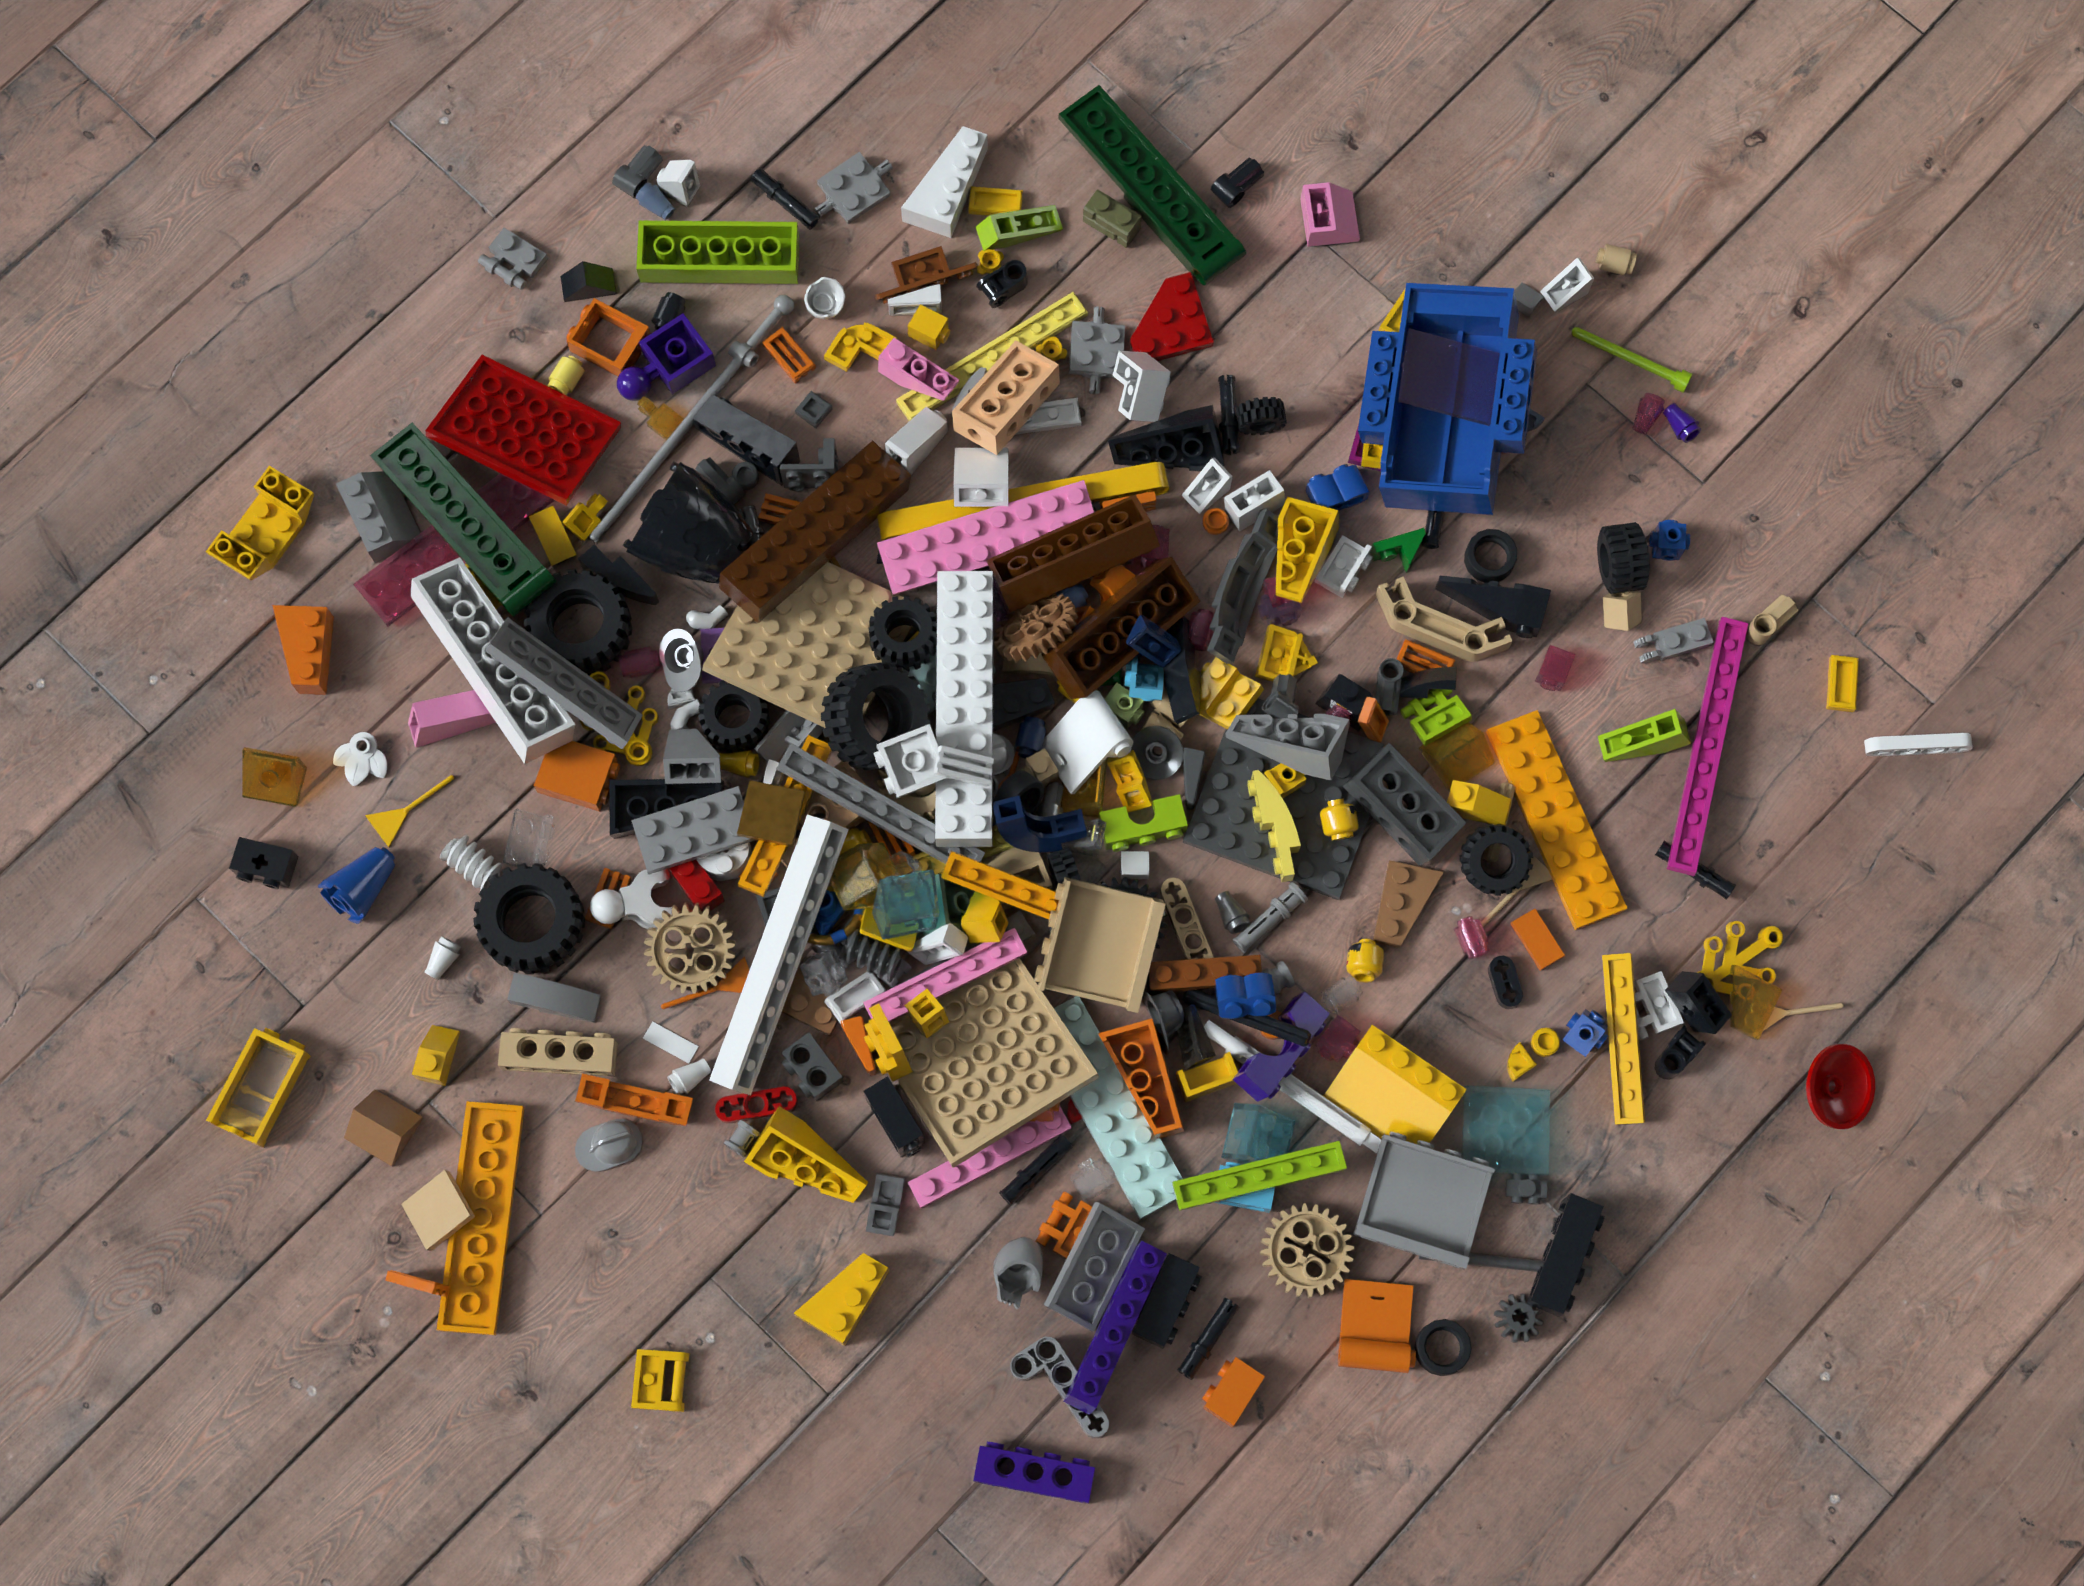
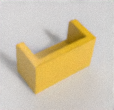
M1228 1052L1220 1059L1183 1072L1181 1069L1176 1072L1175 1077L1186 1103L1237 1084L1232 1079L1238 1071L1231 1053Z

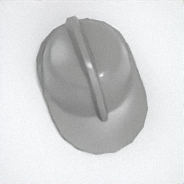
M674 629L664 635L660 643V659L669 686L674 691L686 692L692 689L700 679L701 664L704 656L700 644L686 630Z
M615 1119L599 1124L584 1131L577 1139L575 1146L576 1158L584 1168L595 1172L627 1163L640 1152L642 1134L634 1123L625 1119Z

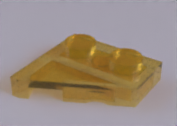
M1732 965L1730 969V974H1733V991H1730V1002L1732 1004L1730 1027L1754 1040H1759L1781 995L1782 989L1738 965Z

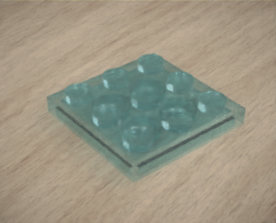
M1465 1085L1464 1088L1467 1090L1463 1094L1462 1159L1472 1161L1473 1157L1486 1160L1490 1162L1488 1167L1495 1169L1494 1173L1548 1176L1550 1090Z

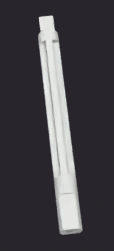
M1210 1020L1207 1021L1201 1030V1033L1226 1049V1053L1230 1052L1232 1057L1242 1064L1248 1058L1260 1053L1239 1037H1233ZM1292 1074L1286 1078L1283 1077L1279 1082L1281 1086L1280 1091L1359 1146L1362 1144L1375 1154L1378 1152L1381 1139L1371 1133V1129Z

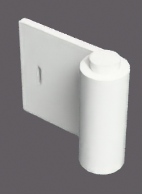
M1095 690L1087 698H1080L1045 737L1042 749L1045 748L1059 771L1060 779L1069 792L1075 794L1107 757L1121 758L1126 756L1131 751L1133 740L1101 693Z

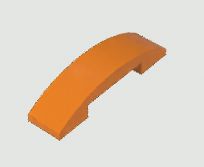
M582 1073L575 1102L641 1119L687 1126L693 1098L610 1081V1079Z

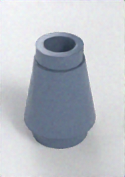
M650 182L646 183L636 195L639 205L663 218L665 221L675 211V208L657 185H652Z

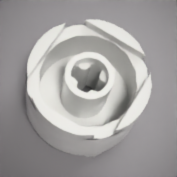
M748 842L728 849L727 853H714L696 860L713 880L725 881L736 879L744 871L751 857V845Z

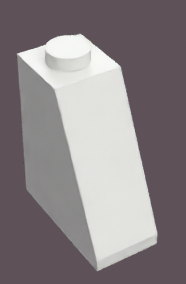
M925 407L885 443L886 453L912 475L948 432L946 417L938 410L932 411Z

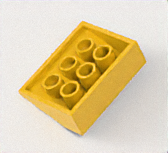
M1371 1025L1323 1096L1370 1128V1132L1378 1138L1382 1139L1384 1134L1389 1136L1390 1132H1395L1407 1136V1142L1417 1144L1418 1140L1428 1143L1432 1141L1467 1089L1386 1033Z

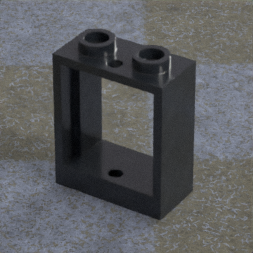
M885 1077L864 1090L867 1103L899 1156L907 1155L910 1158L923 1149L921 1145L925 1143L923 1133L889 1077Z

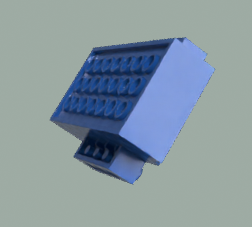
M1406 283L1399 332L1372 331L1358 433L1361 442L1364 444L1383 445L1379 489L1386 508L1493 515L1501 452L1524 454L1537 360L1535 340L1516 339L1519 312L1514 288Z

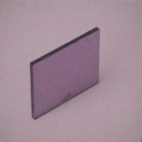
M1409 328L1406 336L1398 402L1490 426L1499 353Z

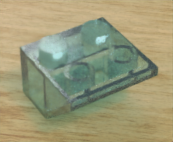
M933 869L914 871L911 874L901 876H888L879 880L872 914L883 940L936 929L940 911Z
M1234 1103L1221 1158L1233 1163L1246 1164L1287 1154L1295 1120L1261 1105Z

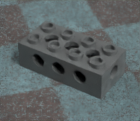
M1390 743L1380 748L1343 785L1419 866L1430 861L1466 824L1462 817ZM1382 780L1387 783L1388 789L1384 787ZM1402 800L1407 804V809L1402 805ZM1421 820L1425 822L1426 829L1422 826Z

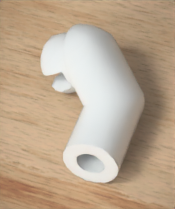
M697 699L675 711L670 723L671 729H689L686 725L688 719L700 713Z

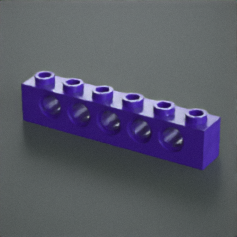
M1142 1240L1136 1246L1063 1402L1089 1415L1097 1408L1167 1253Z

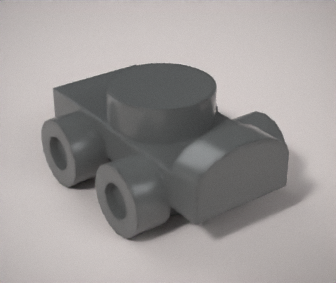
M1512 1174V1179H1506V1197H1511V1203L1522 1204L1523 1198H1528V1204L1538 1205L1540 1204V1198H1547V1181H1540V1175H1529V1179L1523 1180V1174Z

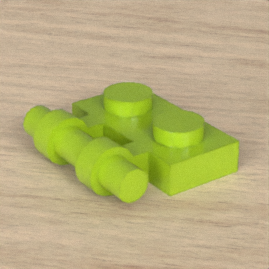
M1431 689L1429 690L1428 698H1414L1408 702L1407 706L1400 709L1404 719L1412 715L1417 716L1410 720V726L1424 746L1472 720V715L1457 695L1447 700L1446 696L1450 695L1452 690ZM1433 703L1438 705L1427 712L1424 709Z

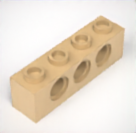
M511 1028L509 1032H501L498 1066L503 1071L582 1075L583 1073L592 1076L615 1077L618 1043L614 1038H611L610 1034L594 1033V1037H583V1033L568 1031L566 1036L555 1035V1032L550 1030H538L537 1034H527V1030ZM527 1045H537L534 1055L524 1056V1049ZM556 1046H565L563 1056L559 1058L552 1057V1050ZM583 1048H593V1055L589 1059H580V1052Z

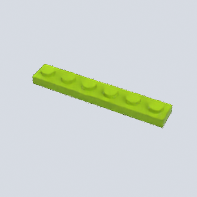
M1340 1141L1173 1181L1172 1185L1178 1209L1182 1211L1344 1171L1347 1169Z

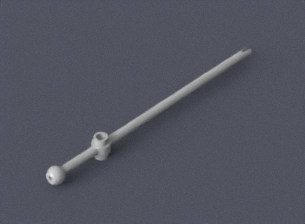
M779 295L774 301L773 311L746 343L741 344L735 341L730 346L728 354L733 357V360L592 531L590 538L593 542H598L694 425V416L712 394L717 396L741 366L752 368L756 365L759 355L754 352L755 348L782 315H789L793 311L794 302L790 297Z

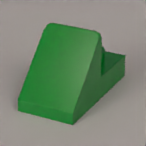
M1421 528L1374 542L1370 551L1371 556H1373V562L1377 560H1382V562L1390 561L1399 554L1404 570L1407 573L1422 544L1426 533L1425 529Z

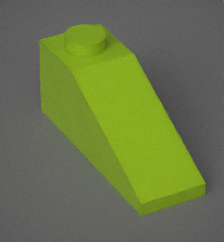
M1050 205L989 215L976 226V230L983 251L988 249L1006 248L1063 230L1056 206Z
M1676 709L1598 736L1605 762L1666 753L1691 744L1685 719Z

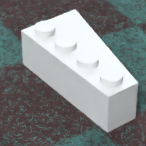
M964 126L960 129L901 207L902 222L949 238L952 237L969 196L971 186L974 184L987 152V134Z

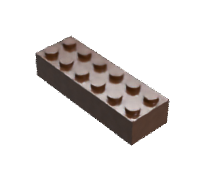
M1136 494L986 561L990 571H993V578L1011 613L1015 610L1023 609L1040 599L1048 598L1060 590L1073 587L1078 582L1087 578L1098 576L1103 571L1112 567L1123 565L1128 560L1139 555L1147 554L1153 549L1160 547L1150 518Z
M1173 557L1156 559L1071 629V634L1064 635L1066 640L1058 641L1056 643L1057 648L1050 647L1047 654L1042 653L1041 655L1071 699L1087 698L1139 654L1138 651L1126 643V640L1140 615L1145 616L1166 631L1201 601Z

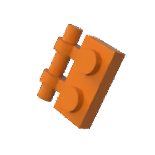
M1063 1191L1059 1200H1055L1051 1206L1053 1211L1046 1223L1042 1222L1038 1229L1040 1234L1035 1242L1045 1247L1050 1237L1057 1240L1058 1242L1053 1252L1067 1259L1092 1206L1080 1201L1076 1210L1072 1209L1068 1205L1073 1196ZM1064 1215L1070 1218L1062 1233L1055 1228Z

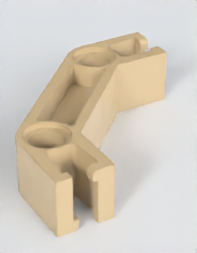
M1404 576L1396 579L1394 586L1391 587L1393 592L1398 591L1401 599L1396 603L1392 602L1386 591L1389 588L1388 583L1381 584L1377 588L1376 597L1389 626L1393 630L1466 661H1479L1509 650L1513 642L1510 634L1499 641L1492 643L1488 641L1487 635L1496 632V634L1500 633L1506 627L1502 617L1475 627L1415 602ZM1399 611L1406 612L1409 618L1405 620L1400 619L1396 613ZM1468 641H1476L1479 643L1480 648L1472 649L1469 647Z

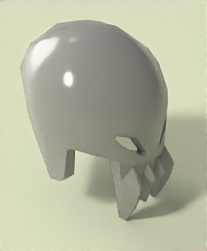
M1020 1237L1008 1242L999 1251L993 1264V1273L998 1290L997 1299L999 1302H1004V1304L1008 1303L1009 1306L1013 1303L1015 1309H1019L1023 1294L1032 1289L1038 1292L1041 1285L1043 1255L1041 1247L1031 1238Z

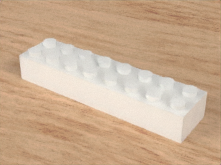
M459 557L413 578L411 598L524 764L573 741L575 723L569 714L547 695L541 694L537 688L526 680L519 678L512 670L501 662L495 661L490 654L485 652V649L504 620L462 559Z

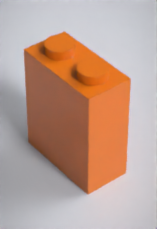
M571 741L545 754L534 787L540 794L600 812L602 805H607L609 801L610 789L608 788L610 780L617 778L620 764H618L614 753Z

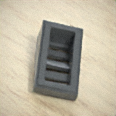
M1184 748L1183 776L1187 810L1194 809L1205 759L1204 751Z

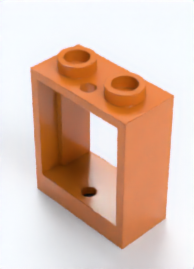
M594 298L590 305L587 304L583 308L580 315L581 319L576 327L572 326L566 339L570 352L619 376L624 369L635 365L642 354L639 341L651 333L647 325ZM600 317L631 333L630 338L615 361L582 345Z

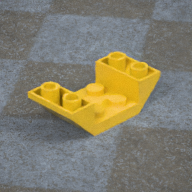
M270 465L254 485L259 495L231 533L227 534L221 530L206 550L208 555L250 581L275 567L305 526L314 497L312 491Z

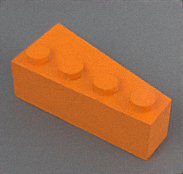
M1151 1018L1098 1033L1156 1138H1164L1185 1132L1154 1020Z

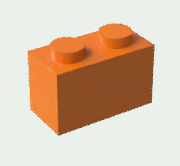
M1237 1357L1234 1358L1232 1363L1226 1360L1218 1373L1222 1379L1216 1387L1211 1384L1202 1398L1206 1401L1203 1409L1230 1427L1235 1425L1265 1377Z

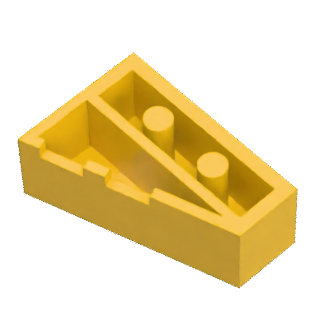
M862 1253L793 1314L845 1346L888 1275L889 1268Z

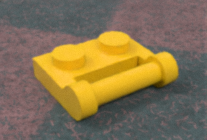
M637 1349L631 1408L684 1412L685 1403H682L685 1368L686 1362H689L690 1353ZM666 1361H674L671 1402L662 1401Z

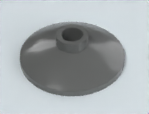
M1149 726L1140 730L1133 737L1131 750H1134L1146 778L1153 780L1168 778L1181 766L1184 751L1183 745L1178 736L1170 729L1162 726ZM1153 747H1161L1163 753L1156 754L1153 750Z

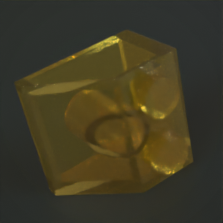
M883 842L858 844L839 855L830 878V883L843 910L892 907L904 886Z

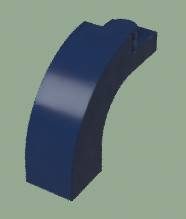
M1020 796L992 802L1000 835L1007 843L1018 849L1040 853L1055 852L1063 849L1061 843L1088 837L1082 809L1054 816L1041 817L1028 813L1022 806Z

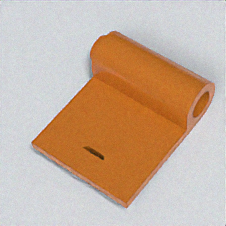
M1344 1279L1338 1367L1408 1373L1409 1368L1415 1367L1416 1351L1411 1350V1345L1409 1344L1414 1285Z

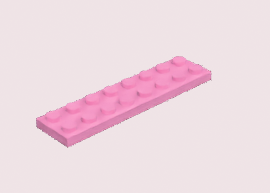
M1082 480L1010 502L1008 506L993 507L877 542V546L894 596L937 583V571H976L989 567L987 559L1094 513L1085 482Z

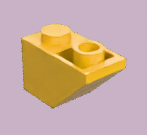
M976 891L971 897L969 906L961 919L962 930L968 936L970 943L1001 942L1009 923L997 899Z

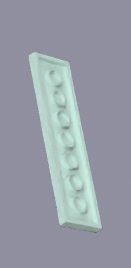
M1076 996L1054 1009L1097 1071L1099 1078L1070 1095V1098L1081 1114L1083 1121L1136 1215L1141 1220L1175 1201L1176 1197L1172 1182L1183 1178L1161 1139L1156 1138L1099 1037V1030L1080 997Z

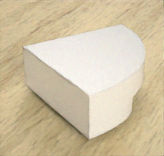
M671 689L667 699L669 709L694 701L693 689L686 692H677Z

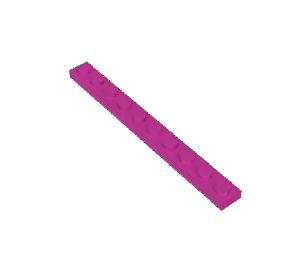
M1721 617L1719 620L1667 870L1694 876L1697 872L1748 627L1746 622Z

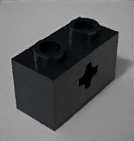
M239 837L229 869L236 875V879L252 883L253 879L263 881L262 885L272 889H279L280 886L289 888L299 856L291 849ZM265 862H268L267 866H262L261 868L258 867L259 864H265Z
M1682 971L1665 989L1694 1032L1716 1034L1732 1016V1013L1704 973Z

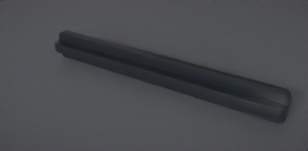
M1195 989L1184 992L1182 1000L1186 1004L1219 1015L1217 997ZM1247 1014L1240 1018L1230 1019L1301 1046H1307L1311 1039V1033L1308 1030L1267 1015L1252 1016Z

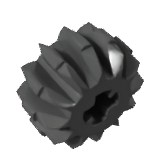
M1510 1294L1508 1296L1509 1304L1504 1300L1498 1303L1504 1311L1496 1310L1494 1312V1316L1502 1318V1321L1495 1323V1327H1505L1501 1334L1503 1338L1512 1333V1343L1518 1342L1519 1335L1523 1342L1526 1343L1529 1341V1334L1534 1337L1539 1334L1534 1326H1542L1544 1321L1535 1318V1316L1540 1315L1543 1311L1541 1309L1533 1310V1306L1526 1304V1294H1520L1518 1302L1514 1294ZM1514 1311H1517L1518 1315H1524L1525 1320L1521 1322L1522 1326L1518 1321H1513L1512 1317L1516 1315Z

